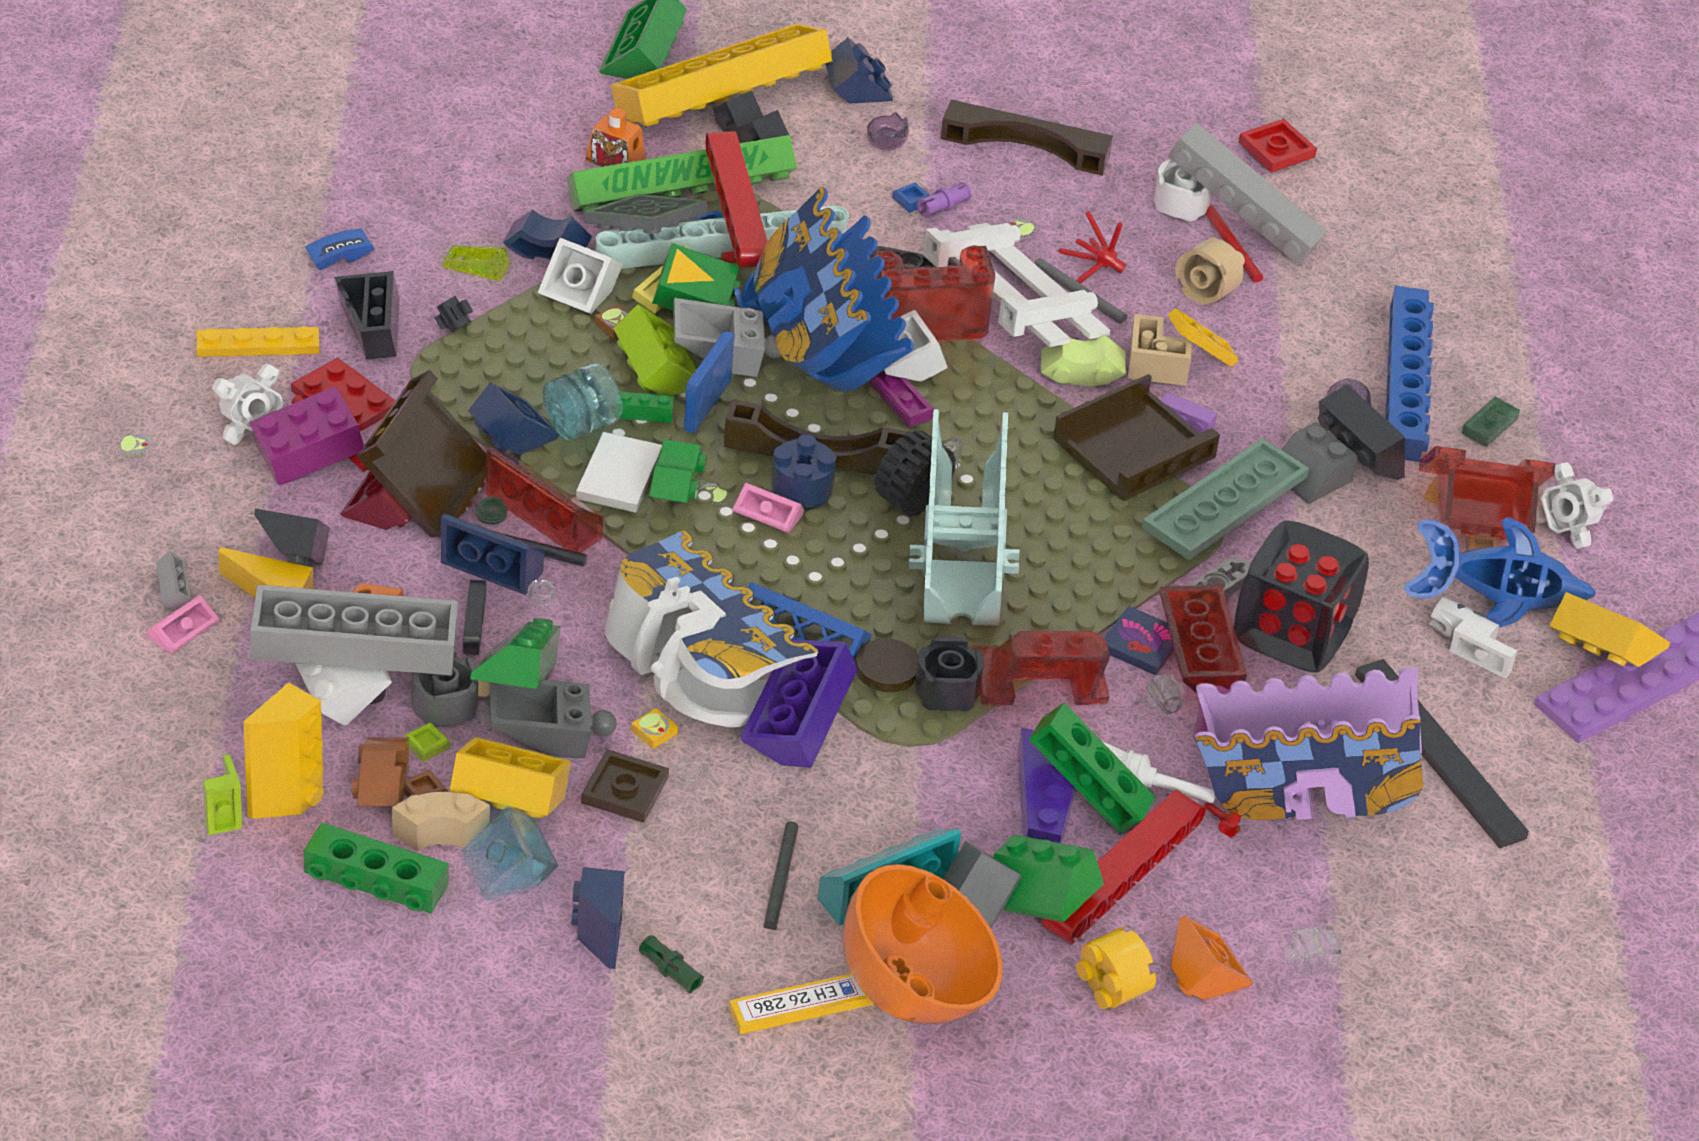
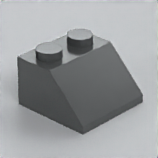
M1317 422L1295 432L1281 449L1309 468L1308 477L1290 489L1307 504L1353 481L1358 455Z

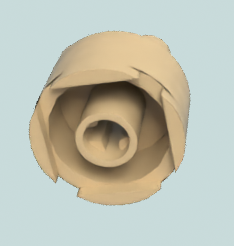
M1210 237L1179 258L1175 274L1177 280H1181L1183 285L1181 290L1185 296L1201 305H1208L1209 303L1219 301L1238 288L1243 278L1245 260L1243 255L1239 251H1235L1227 242Z

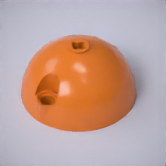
M886 865L866 875L852 895L846 912L842 934L843 949L847 966L854 980L878 1008L898 1019L908 1022L940 1024L974 1013L995 996L1000 988L1003 976L1001 952L989 924L967 897L942 878L913 866Z

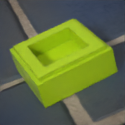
M431 722L403 736L409 737V749L422 762L450 749V741Z

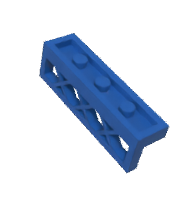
M750 582L748 586L754 593V599L763 602L766 606L778 608L774 610V616L770 622L777 624L775 616L784 612L792 614L796 624L793 628L800 635V638L794 636L792 639L807 640L803 629L813 624L821 627L824 638L818 641H833L842 636L853 640L849 649L853 660H855L861 644L865 645L867 642H870L872 634L859 627L753 582ZM799 618H801V619H803V620H806V621L803 622V623H800ZM827 630L834 632V634L829 636Z

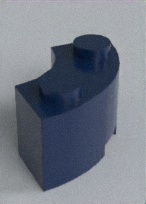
M532 209L512 224L503 243L524 258L534 260L535 257L551 260L559 238L586 248L592 236L572 216L564 220H552L541 216Z

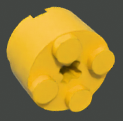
M1119 927L1085 943L1081 949V961L1076 963L1077 974L1083 981H1087L1094 991L1096 1003L1104 1010L1109 1007L1116 1008L1151 991L1156 984V972L1150 975L1148 964L1152 963L1153 960L1147 946L1134 931H1123L1125 927Z

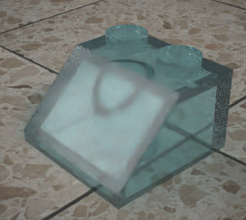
M508 805L461 850L486 900L537 887L559 866L535 818Z

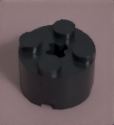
M939 637L931 640V645L925 649L923 646L918 655L915 690L922 700V705L928 710H971L980 694L984 658L981 651L977 647L976 651L968 646V641L957 637Z

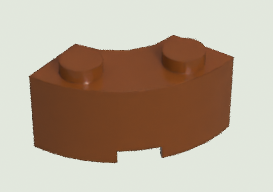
M368 737L365 744H359L358 747L360 773L359 778L353 779V799H358V806H395L404 801L405 780L409 771V737Z

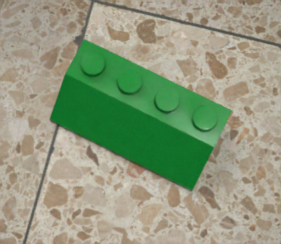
M643 0L628 9L599 72L605 75L629 79L662 68L664 60L670 54L669 49L677 39L676 33L684 23L683 18L687 8L679 0Z
M534 618L533 622L528 621L491 649L471 672V679L537 689L556 665L561 626L553 625L552 620L545 618Z

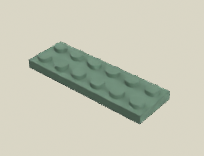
M1261 438L1144 518L1142 529L1187 560H1190L1308 477L1309 468L1272 443Z

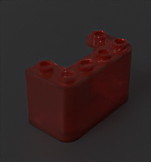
M972 245L962 249L960 252L961 266L905 269L901 257L893 251L884 250L872 253L870 259L880 256L885 261L884 268L878 274L877 279L887 276L892 281L891 288L886 293L884 300L891 296L899 301L898 309L892 315L891 320L916 310L937 341L979 339L988 334L995 285V271L986 245Z

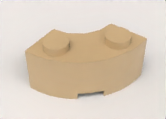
M431 792L412 795L392 807V835L416 851L436 844L456 845L467 850L489 833L490 805L471 794Z

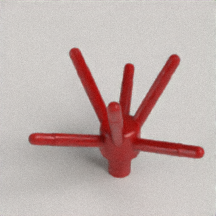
M1090 211L1086 212V216L1100 244L1094 238L1089 239L1092 245L1079 238L1076 239V243L1093 254L1063 248L1058 250L1060 254L1097 262L1075 281L1081 284L1101 267L1107 269L1110 266L1118 273L1125 269L1126 263L1117 258L1118 253L1114 250L1123 226L1121 222L1117 223L1108 246Z

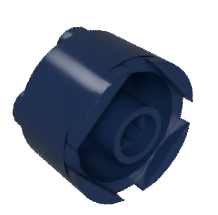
M801 435L798 439L783 443L774 450L772 492L799 504H805V508H813L824 504L830 499L834 486L836 455L826 445L817 442L812 435Z

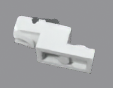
M1445 596L1442 597L1432 612L1431 617L1434 620L1429 623V626L1452 638L1450 652L1506 679L1512 672L1517 650L1496 640L1499 625L1488 620L1487 616L1483 613L1465 607V605L1459 604Z

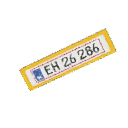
M850 973L729 1000V1010L739 1033L744 1034L869 1006L874 1003L865 995Z

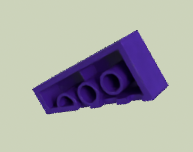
M1021 727L1018 762L1023 836L1062 844L1076 788L1028 740L1034 730Z

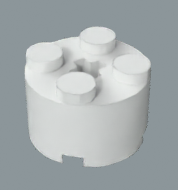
M1171 159L1166 160L1158 169L1154 194L1155 208L1158 212L1175 218L1184 219L1189 222L1196 221L1198 217L1206 213L1207 208L1210 206L1212 193L1177 163H1170Z

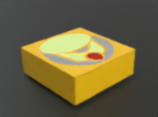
M655 708L632 722L631 731L654 749L677 735L678 725Z

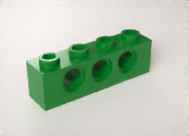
M1065 702L1043 716L1028 740L1119 834L1142 821L1155 799V796Z
M322 822L303 850L304 873L310 874L315 879H326L341 884L349 890L357 889L372 894L380 900H391L406 905L409 909L415 911L422 910L432 914L449 885V863Z

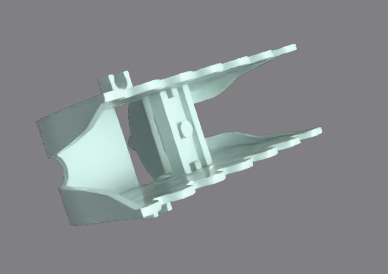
M934 409L929 505H926L924 545H910V556L918 555L921 558H909V569H923V576L925 577L924 623L951 624V620L954 617L966 616L970 618L972 625L999 626L1002 580L1004 579V573L1019 574V563H1009L1008 560L1019 561L1020 550L1005 549L1008 413L1003 412L1002 426L996 449L984 464L982 507L951 506L952 461L942 447L938 420L939 410ZM933 543L958 548L961 552H968L975 548L996 546V563L932 560Z

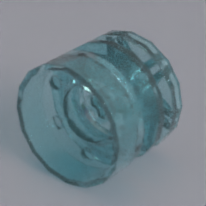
M590 363L574 370L572 374L566 373L558 378L549 380L544 385L543 401L547 415L556 431L566 440L573 441L593 432L594 429L604 428L619 421L622 416V400L619 389L608 370L599 363Z

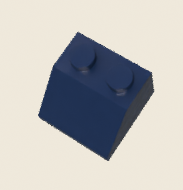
M492 382L488 384L468 410L476 419L474 423L476 427L482 432L490 434L493 437L491 442L498 449L501 448L503 452L509 449L520 455L552 442L560 436L527 400Z
M583 867L581 881H574L572 902H579V905L573 904L571 925L578 926L577 939L605 966L610 969H616L623 916L625 871Z

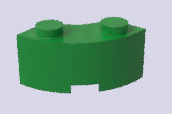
M664 439L659 461L654 468L649 497L689 503L690 499L696 500L699 481H697L698 473L705 472L707 455L703 454L701 445Z

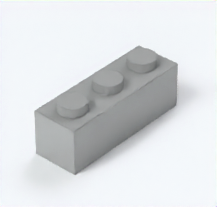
M169 551L156 565L162 603L166 608L176 611L191 601L185 559Z

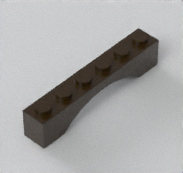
M951 99L943 117L940 139L964 145L994 141L1025 144L1058 156L1075 170L1103 176L1110 158L1113 135Z
M732 400L725 419L723 447L774 456V450L783 443L798 439L801 435H812L817 442L826 445L836 455V468L876 475L880 462L889 448L909 431L882 427L875 431L855 436L821 435L786 423L773 415L763 405Z

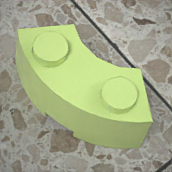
M1106 335L1087 341L1070 338V343L1053 347L1047 345L1041 349V373L1061 384L1083 386L1107 385L1126 375V351Z

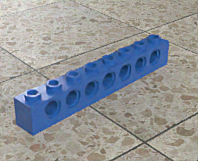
M1395 285L1390 305L1385 419L1405 436V460L1420 462L1421 453L1428 450L1430 434H1425V432L1428 433L1430 415L1425 413L1429 412L1431 396L1426 394H1429L1431 387V377L1427 375H1430L1432 366L1430 355L1433 339L1428 338H1431L1433 321L1431 319L1434 303L1429 302V290Z

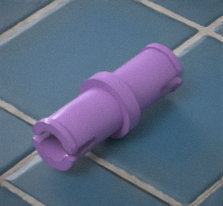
M965 182L949 189L941 188L934 195L918 200L917 209L924 217L942 209L947 211L952 209L954 204L970 199L971 189L969 186H966L967 183Z

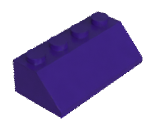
M791 639L795 643H810L817 648V656L793 662L771 672L740 738L742 742L780 765L812 768L856 674L857 666L846 642Z

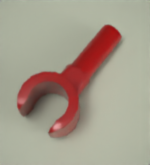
M1205 803L1206 809L1221 821L1218 825L1220 832L1232 838L1240 831V826L1237 824L1241 821V817L1238 812L1231 811L1227 814L1213 803Z

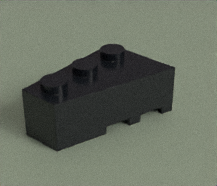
M394 271L334 277L340 304L366 360L397 357L400 298Z

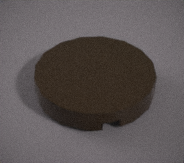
M891 638L867 642L859 649L856 656V674L867 686L870 687V684L878 686L877 690L898 692L907 689L914 684L916 679L918 653L913 647L903 641Z

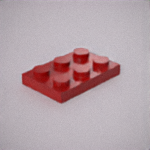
M338 357L291 383V392L295 395H301L304 399L336 386L355 418L360 432L382 420L396 401Z

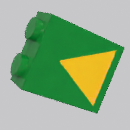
M672 243L662 268L652 304H657L674 311V298L733 307L735 300L730 299V297H735L734 288H739L741 282L740 279L736 278L739 266Z

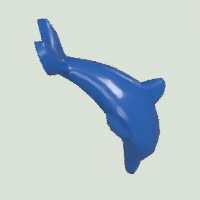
M1506 517L1501 521L1509 546L1480 548L1462 553L1459 551V544L1455 534L1448 526L1430 519H1424L1417 523V529L1423 535L1428 545L1432 561L1416 578L1405 584L1403 589L1410 596L1433 598L1443 593L1450 586L1453 579L1456 578L1469 588L1497 603L1486 616L1488 620L1498 624L1499 627H1503L1517 622L1528 610L1559 606L1566 592L1584 600H1588L1596 594V590L1589 583L1574 576L1563 563L1541 552L1538 541L1532 532L1523 523Z

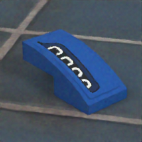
M362 228L334 233L305 246L318 270L325 269L344 257L349 263L354 262L374 250L372 243Z

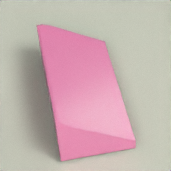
M748 483L744 484L732 509L735 513L786 533L793 529L804 513L801 504Z
M199 595L154 625L145 635L172 654L219 622L220 619L204 598Z

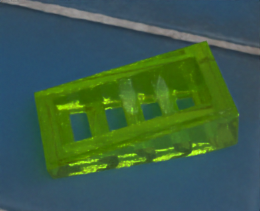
M452 245L442 262L443 268L501 282L510 267V260L505 247Z

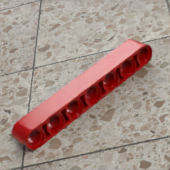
M736 131L706 133V154L737 265L739 268L757 267L768 240Z
M1179 790L1173 791L1097 862L1104 884L1064 922L1043 918L1042 926L1069 944H1074L1076 942L1074 940L1075 937L1079 939L1096 923L1094 921L1095 918L1099 920L1116 904L1115 900L1119 901L1136 885L1135 881L1139 882L1156 866L1154 865L1155 862L1159 863L1175 848L1174 844H1180L1194 830L1193 826L1198 827L1205 816L1206 807Z

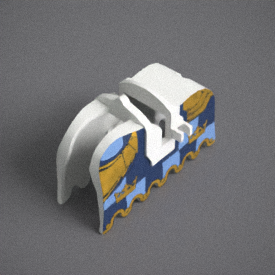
M680 531L662 541L629 553L620 565L614 589V598L611 600L605 621L604 633L609 643L631 661L632 668L640 675L650 672L654 673L653 678L656 692L679 712L696 720L724 727L746 726L768 680H758V678L793 662L817 656V648L810 643H795L791 641L795 634V629L792 626L784 623L774 624L770 622L774 616V610L771 607L749 603L754 595L751 589L744 586L734 587L729 585L733 579V573L730 570L711 568L709 565L712 563L713 555L710 552L690 549L693 537L688 532Z

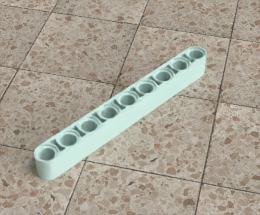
M840 206L821 207L820 211L825 208H831L835 212L834 220L828 226L827 231L831 228H837L842 234L845 233L848 229V211ZM797 210L760 214L767 240ZM724 218L680 222L677 227H662L661 232L653 234L644 233V230L639 228L634 231L607 230L597 234L595 245L596 252L622 263L621 269L664 264L672 243L682 247L687 246L691 250L714 258H721V253L731 252L733 248Z

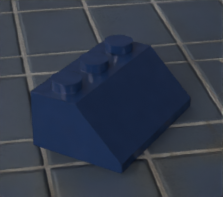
M443 514L441 517L442 564L523 595L528 593L544 572V550L454 516Z

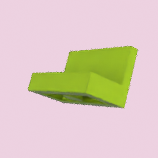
M230 754L223 755L224 776L203 780L205 827L208 835L242 828L241 784Z

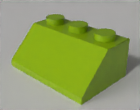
M638 304L613 328L619 338L617 341L619 347L628 356L627 363L638 375V384L645 391L650 392L652 390L658 395L671 396L686 393V384L697 369L688 349L674 342L673 326Z

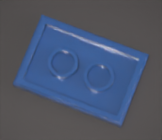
M724 331L687 382L684 418L685 431L691 433L697 431L731 382L734 333Z

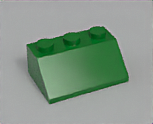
M1013 835L993 855L995 859L1022 875L1021 880L1003 908L1006 911L1064 922L1104 884L1093 849L1051 842L1049 840H1040L1023 835Z

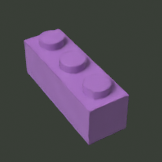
M1169 392L1161 399L1165 405L1199 434L1215 427L1218 413Z

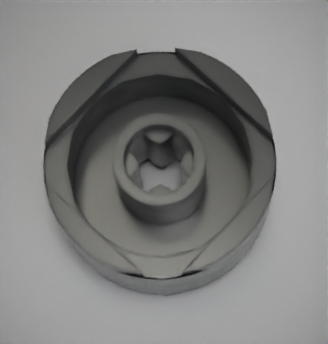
M454 652L452 675L412 672V707L416 715L424 720L425 724L431 722L435 727L453 726L472 720L476 715L479 703V680L471 679V672L477 667L476 664L468 657H466V660L456 657V652Z

